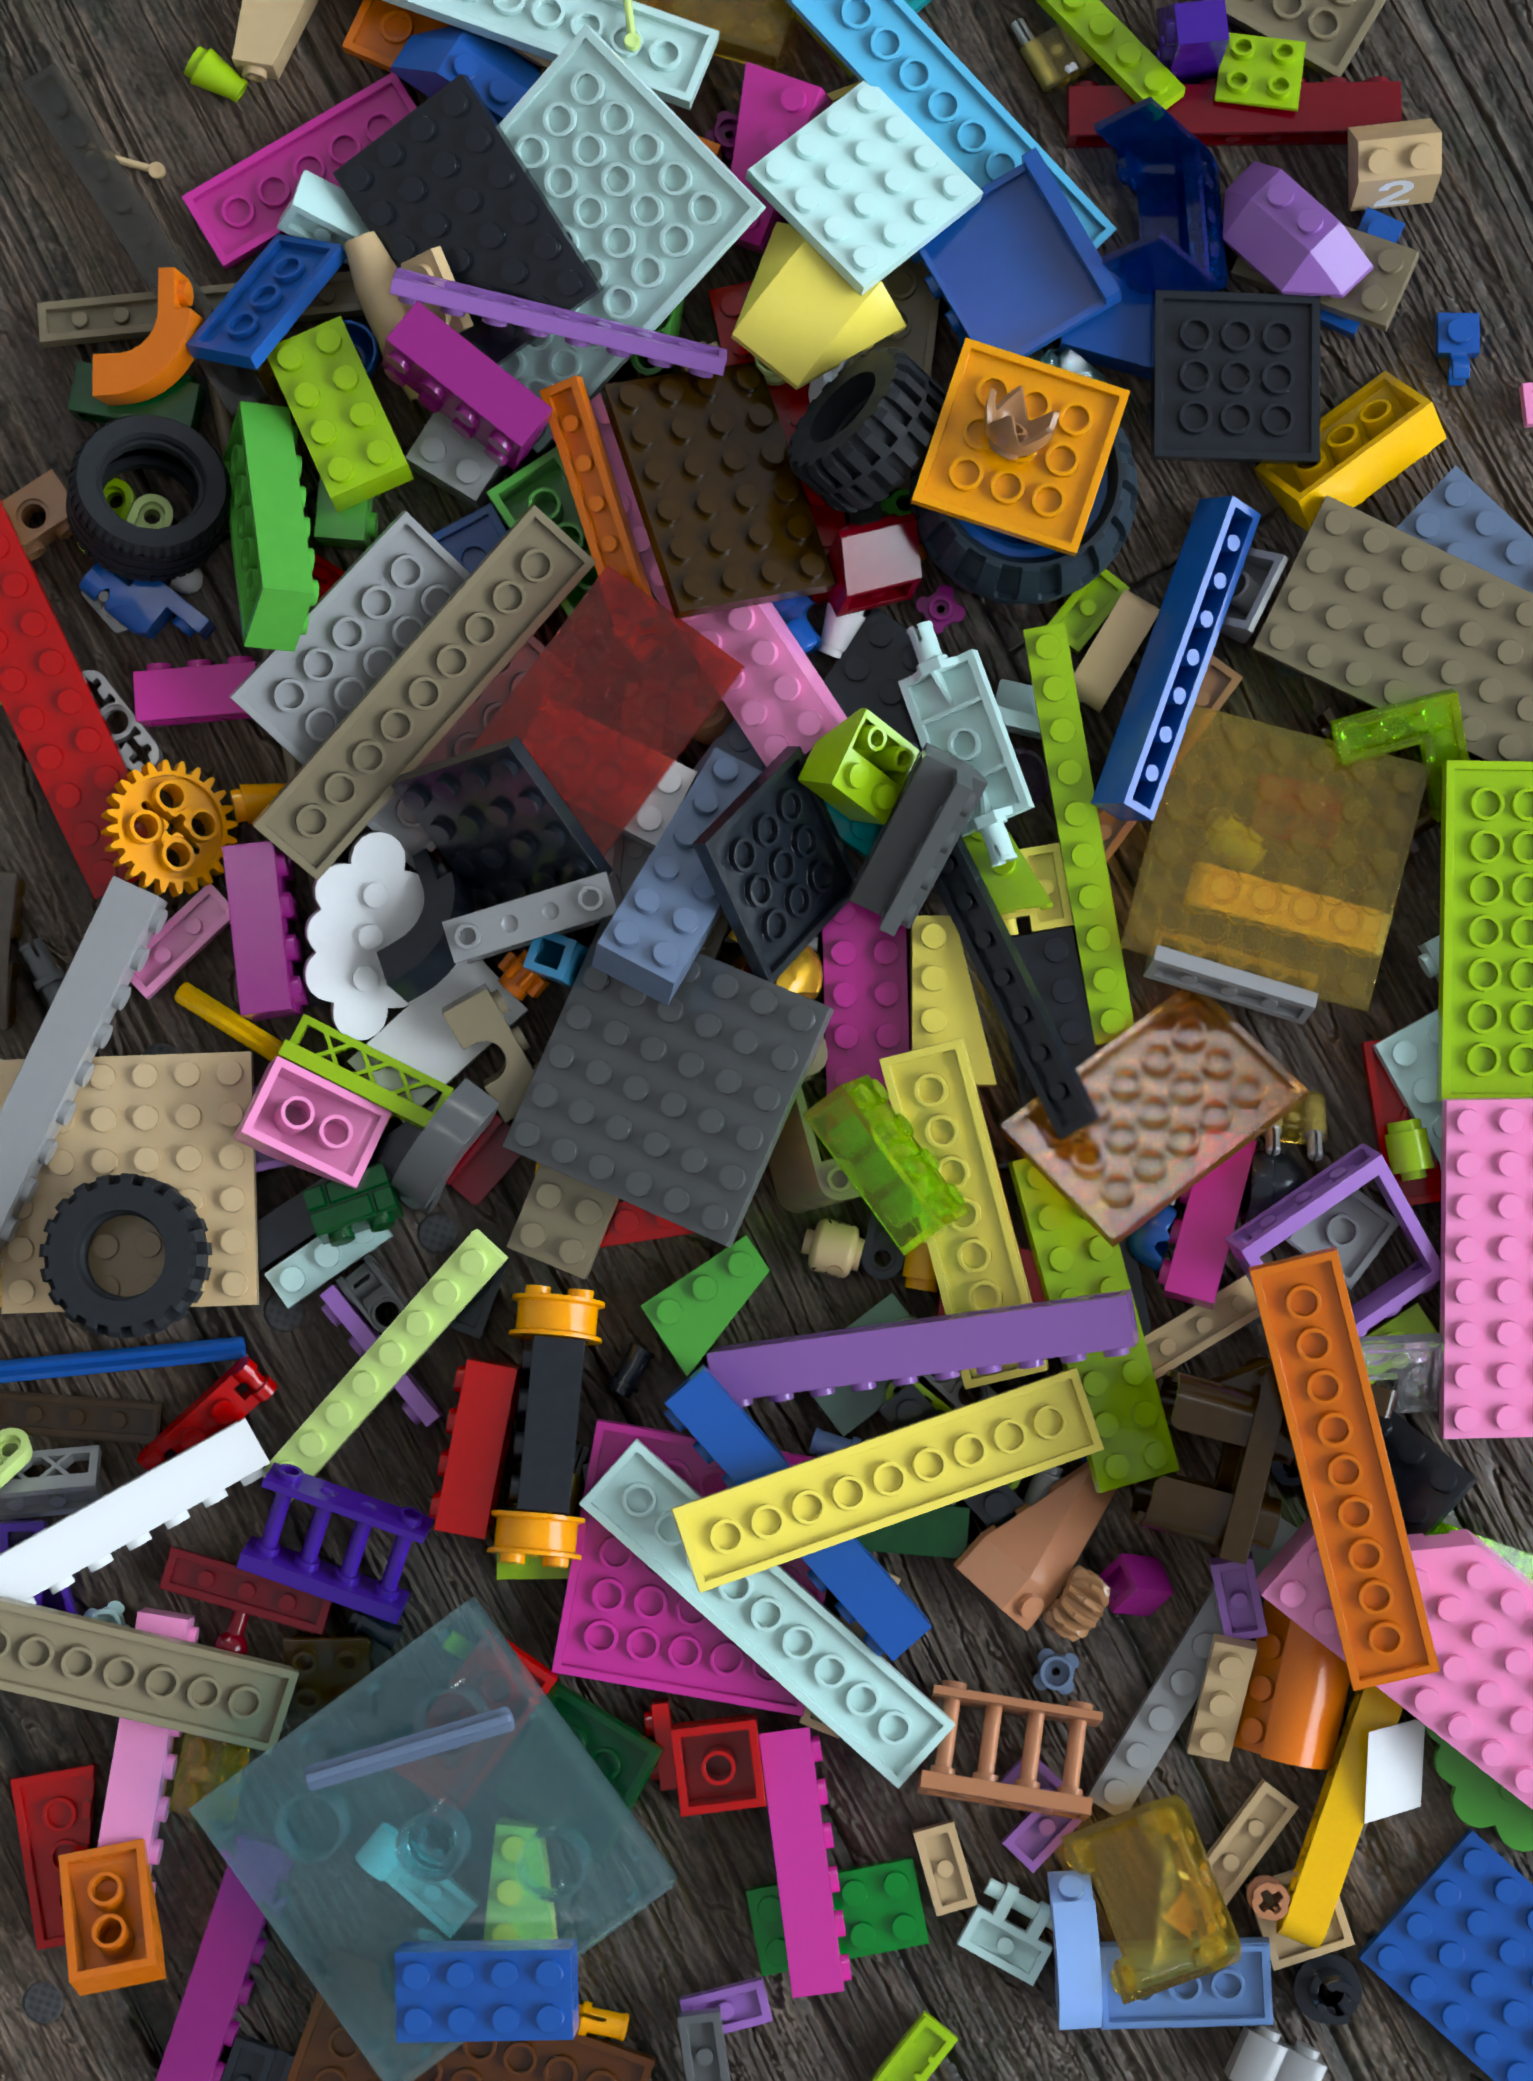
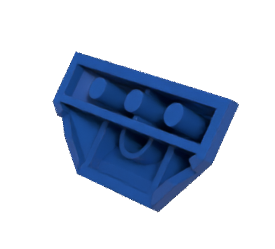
M455 26L411 35L389 69L428 97H432L460 74L467 75L498 124L541 76L538 67L506 45Z

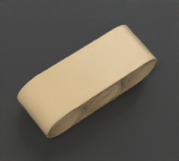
M1127 589L1123 591L1074 673L1079 701L1100 713L1156 620L1160 611L1159 608Z

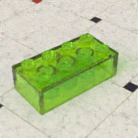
M865 1075L841 1084L802 1115L905 1256L933 1240L968 1214V1211L963 1206L965 1200L958 1188L952 1183L947 1184L939 1173L938 1169L940 1166L935 1156L928 1149H922L913 1137L914 1129L905 1116L900 1113L896 1114L887 1101L889 1095L884 1086L878 1080L871 1079L869 1075Z

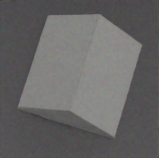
M1249 548L1220 633L1240 643H1246L1252 635L1287 564L1288 557L1283 554Z

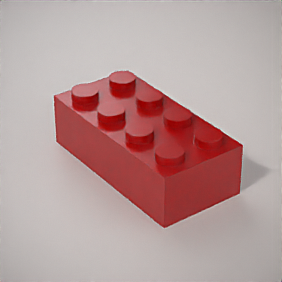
M477 1357L467 1359L466 1365L458 1366L454 1391L460 1392L458 1407L450 1408L445 1431L447 1434H452L450 1448H446V1451L442 1450L437 1471V1476L444 1477L442 1490H438V1493L433 1494L429 1518L436 1519L434 1530L484 1540L493 1532L495 1517L491 1516V1510H497L523 1376L522 1366Z

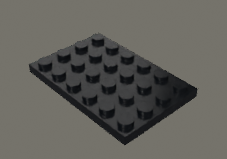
M465 74L457 76L333 172L336 180L370 232L375 231L398 268L401 267V263L431 248L441 246L455 282L575 311L603 290L602 285L469 77ZM470 313L469 315L474 326L459 332L462 337L499 366L538 338L524 332V327L510 323H507L506 327L492 326L484 323L482 316Z

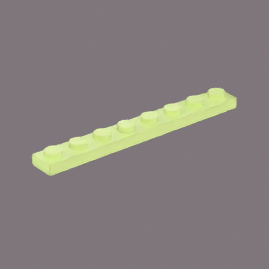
M478 1228L472 1231L271 1459L270 1464L263 1468L266 1474L275 1462L280 1465H295L304 1473L315 1477L509 1257Z

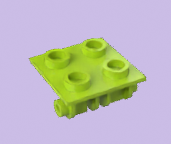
M1229 32V42L1218 71L1215 101L1298 112L1306 42Z

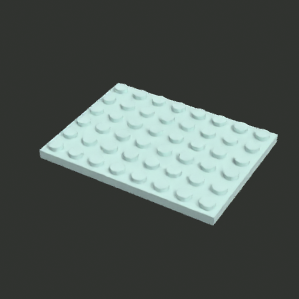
M584 25L499 124L603 287L601 292L577 308L575 312L655 331L766 209L762 202L588 25ZM549 333L548 337H538L501 364L500 367L540 399L539 390L575 375L583 377L589 399L591 400L629 358L614 356L606 352L607 347L591 343L586 348L577 347L565 342V337ZM549 422L545 434L533 447L538 454L544 453L554 442L549 434L552 431Z

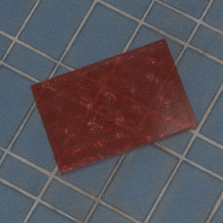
M607 565L468 752L518 736L583 829L605 857L744 671L745 666L680 618L675 619L671 611Z

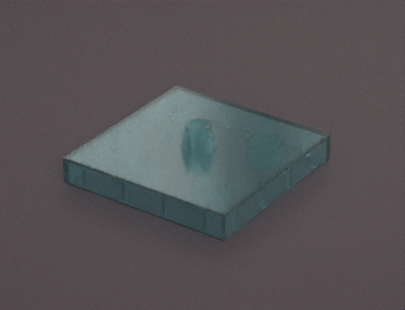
M475 1596L189 1808L192 1815L382 2081H413L464 2043H396L394 1952L402 1942L577 1939L578 1958L671 1889L678 1877ZM503 1706L509 1707L514 1718V1730L509 1733L317 1791H310L305 1783L304 1768L307 1765Z

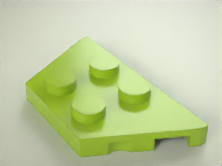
M974 832L962 837L1000 914L1015 913V910L1038 907L1041 910H1046L1054 906L1009 832V838L1018 858L1013 861L1006 860V864L996 867L991 866V860L981 832Z

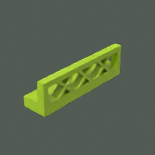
M303 1014L290 1041L285 1039L278 1052L279 1057L392 1112L391 1115L421 1130L425 1128L442 1104L454 1092V1088L346 1034L343 1035L340 1031L306 1014ZM308 1027L324 1034L328 1050L315 1054L299 1046ZM331 1038L343 1043L344 1045H340L333 1048ZM353 1048L362 1053L366 1068L351 1072L339 1066L336 1054ZM331 1056L333 1062L325 1059L324 1057ZM368 1056L381 1063L371 1066ZM391 1067L399 1071L404 1087L389 1091L376 1084L373 1072ZM368 1074L370 1081L361 1076ZM405 1075L419 1082L408 1085ZM429 1086L442 1094L433 1112L415 1104L410 1091ZM406 1093L408 1100L399 1095Z

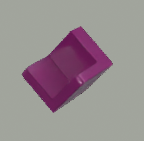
M1122 1553L1099 1575L1110 1587L1108 1605L1112 1613L1147 1617L1155 1612L1174 1593L1165 1570L1157 1557Z

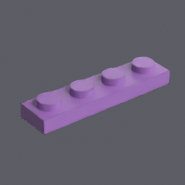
M332 1285L320 1295L326 1303L321 1309L336 1327L341 1323L352 1335L348 1339L349 1344L362 1357L380 1335L360 1310L347 1298L339 1285ZM409 1371L392 1389H396L406 1401L401 1407L416 1425L422 1421L428 1427L444 1415Z

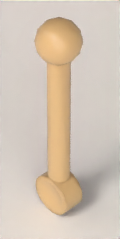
M87 144L82 149L83 157L89 161L97 158L149 172V175L155 179H161L166 174L165 166L160 162L147 164L99 151L92 144Z

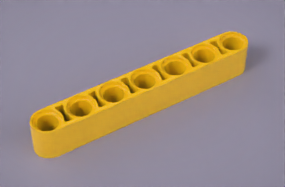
M1376 1686L1356 1690L1336 1746L1332 1769L1327 1772L1293 1873L1298 1872L1297 1877L1292 1876L1287 1889L1290 1896L1289 1910L1276 1923V1934L1315 1949L1320 1948L1327 1934L1364 1825L1368 1732L1398 1724L1403 1709L1402 1706Z

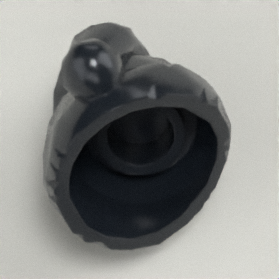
M1273 1149L1271 1156L1266 1153V1150L1256 1151L1240 1205L1239 1213L1241 1219L1249 1222L1307 1182L1308 1179L1304 1169L1286 1154L1279 1153V1155L1273 1156Z

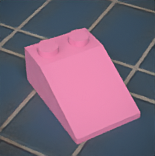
M277 1056L268 1064L233 1139L271 1158L356 1189L392 1112Z

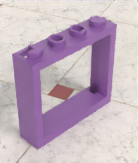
M1364 1143L1224 1238L1252 1285L1248 1267L1263 1264L1260 1256L1374 1179L1415 1252L1418 1261L1351 1306L1359 1339L1363 1338L1371 1327L1384 1318L1396 1315L1407 1302L1419 1294L1427 1293L1433 1289L1436 1282L1440 1280L1441 1261L1382 1154Z

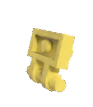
M1053 843L1019 849L1054 906L1046 910H1041L1038 907L1015 910V913L1000 914L1011 937L1019 935L1016 919L1024 917L1029 918L1031 933L1073 926L1060 844Z

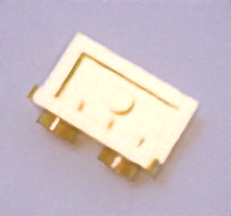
M185 1733L169 1811L207 1824L233 1822L240 1804V1792L245 1769L249 1762L250 1748Z

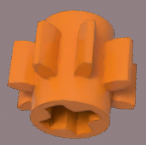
M526 948L520 955L514 951H509L497 965V967L505 972L498 982L521 1001L527 994L533 998H538L550 984L545 978L523 967L529 951Z

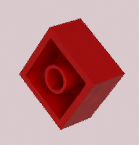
M757 1713L672 1723L671 1739L681 1817L764 1807L767 1805Z

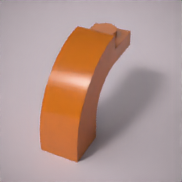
M175 267L158 268L157 319L153 330L146 340L126 352L93 354L92 396L107 406L136 404L160 395L183 376L194 360L186 344L204 323V319L191 308H188V306L193 304V287L189 278Z

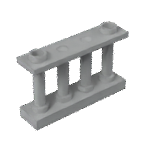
M605 871L442 922L454 963L467 960V963L471 964L529 946L533 939L549 934L565 935L601 923L602 918L614 916L624 899V894L618 875L614 874L608 877Z

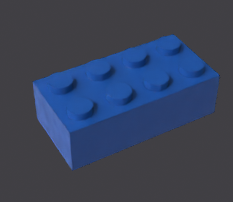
M577 1939L402 1942L394 1952L396 2043L574 2040L579 2029Z

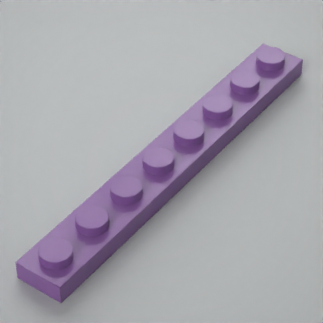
M398 267L392 278L389 294L399 296L398 300L413 306L417 301L422 305L424 302L441 306L440 311L448 315L463 317L465 313L482 316V321L492 326L506 327L507 323L524 327V332L537 337H548V334L551 333L565 337V342L577 347L586 348L590 346V343L607 347L606 352L618 357L629 358L632 353L648 357L647 361L658 367L671 368L672 364L688 367V371L691 374L703 378H712L713 374L723 376L727 361V349Z

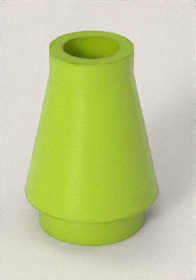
M199 46L184 70V75L191 79L190 84L226 97L235 103L240 100L248 86V81L232 69L212 48L206 50Z

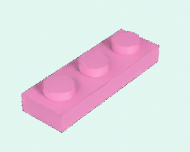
M212 883L204 886L171 917L158 934L154 933L146 947L150 949L148 960L140 972L135 971L130 981L146 999L150 1000L230 924L228 900Z

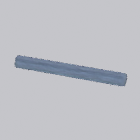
M503 1706L307 1765L304 1768L305 1783L310 1791H317L509 1733L514 1730V1718L509 1707Z

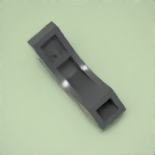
M467 1078L454 1090L425 1126L404 1157L391 1182V1185L395 1187L396 1193L406 1206L414 1210L418 1209L426 1216L438 1204L444 1186L459 1161L492 1123L500 1104Z

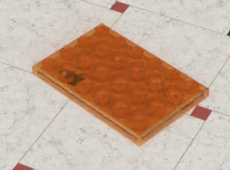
M1182 988L1076 1068L1099 1114V1121L1066 1139L1059 1140L1039 1097H1036L1000 1124L1001 1133L1112 1247H1115L1308 1098V1089L1212 997Z

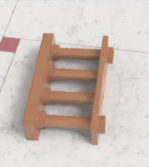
M943 1680L941 1685L934 1684L930 1692V1700L943 1702L942 1711L955 1722V1726L937 1745L935 1765L930 1766V1771H921L918 1778V1794L1086 1821L1091 1816L1093 1798L1082 1796L1083 1790L1079 1789L1086 1726L1097 1728L1103 1720V1712L1094 1711L1092 1704L1081 1701H1068V1705L1063 1706L967 1690L966 1683L954 1680ZM960 1705L985 1709L977 1772H973L972 1778L955 1775L956 1769L952 1768ZM1002 1712L1027 1716L1020 1778L1015 1779L1014 1785L998 1782V1776L994 1775ZM1044 1719L1070 1723L1062 1786L1057 1787V1792L1040 1789V1783L1036 1782Z

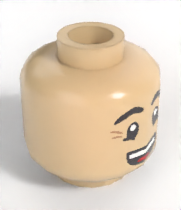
M823 1218L818 1222L815 1230L807 1228L801 1253L809 1255L808 1266L812 1271L845 1278L850 1274L851 1270H858L865 1239L859 1237L860 1233L857 1226Z

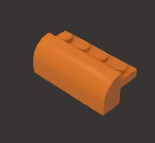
M1264 1598L1263 1611L1268 1636L1259 1637L1255 1640L1257 1653L1233 1746L1260 1754L1262 1758L1289 1765L1331 1770L1350 1684L1346 1662Z

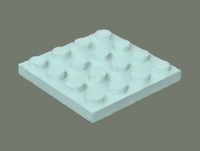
M865 80L750 167L745 178L861 296L979 203L984 193L879 87L870 86Z

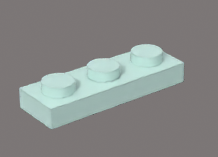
M370 1229L354 1234L355 1240L338 1247H332L330 1243L324 1245L316 1237L264 1275L289 1309L392 1238L393 1234L387 1229L381 1232H371Z

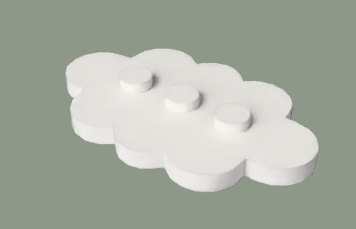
M381 831L367 832L358 837L351 847L348 863H334L318 881L315 879L313 898L319 909L308 918L304 928L305 938L314 952L305 962L303 981L308 991L318 999L332 1002L331 1019L336 1029L343 1035L346 1034L356 1040H368L377 1035L384 1027L388 1008H403L414 1001L406 1002L387 985L377 951L397 941L412 929L419 919L424 906V890L419 875L405 870V851L401 843L394 836Z

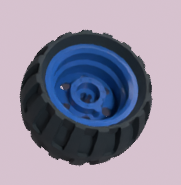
M1118 427L1076 557L911 504L926 455L921 460L923 463L918 469L910 474L909 500L911 514L914 513L917 519L918 536L930 559L962 589L991 599L993 602L1007 605L1031 603L1037 605L1055 601L1078 591L1098 577L1113 561L1127 538L1134 519L1138 496L1137 471L1131 446L1123 429Z

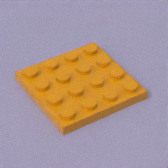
M965 338L911 504L1076 557L1130 390ZM1021 385L1024 390L1028 420H1033L1052 411H1058L1060 414L1052 439L1043 448L1028 456H1019L1018 459L1011 460L998 455L988 445L989 438L985 433L984 424L985 407L991 388L997 391L995 400L997 405L1008 393Z

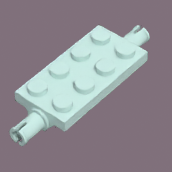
M932 621L918 623L917 629H915V626H912L906 630L919 662L916 666L917 671L912 676L898 681L920 745L923 749L927 742L958 757L976 769L986 779L988 785L961 835L965 837L974 832H981L991 860V866L996 867L1006 864V860L1013 861L1018 857L1013 849L1004 823L1008 821V818L1030 810L1035 806L978 650L971 649L948 658V655H943Z

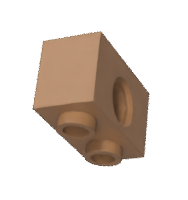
M50 469L2 501L30 562L43 555L46 551L45 546L57 538L63 540L74 535L69 528L68 515L66 514L67 486L53 469ZM39 511L46 512V520L42 526L35 529L29 528V519L34 513Z

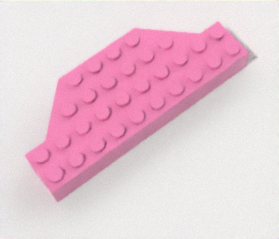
M1309 1516L1255 1580L1262 1597L1345 1661ZM1467 1529L1450 1530L1447 1534L1424 1536L1423 1533L1407 1535L1440 1671L1376 1687L1533 1810V1581Z

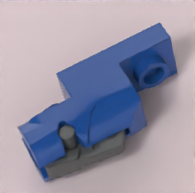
M95 564L79 584L82 596L117 635L131 631L134 635L153 639L174 615L176 617L172 620V623L190 638L197 633L207 640L216 629L215 625L207 617L160 581L141 582L136 579L135 581L129 580V578L120 577L119 574L110 573L109 570L100 567V564Z

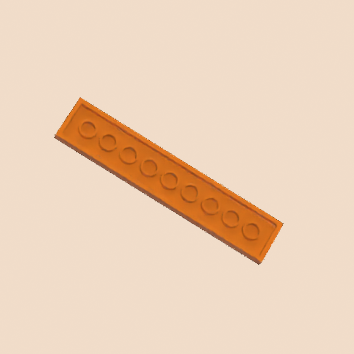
M1334 1246L1248 1267L1352 1689L1356 1691L1439 1672L1440 1668L1338 1250Z

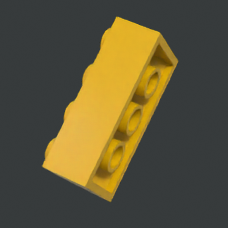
M1385 370L1320 419V462L1316 465L1260 463L1254 470L1291 520L1308 532L1326 495L1354 508L1386 483L1395 479L1402 471L1421 457L1427 455L1447 438L1432 401Z

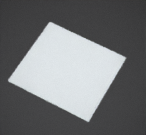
M1418 1719L1368 1732L1364 1824L1421 1807L1425 1725Z

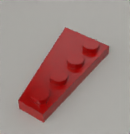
M97 1763L18 1776L10 1780L37 1950L66 1945L58 1855L87 1850L91 1847Z

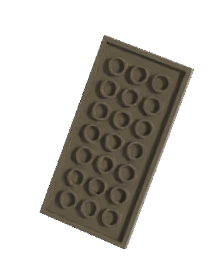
M1326 495L1251 650L1422 732L1456 746L1483 761L1533 762V593Z

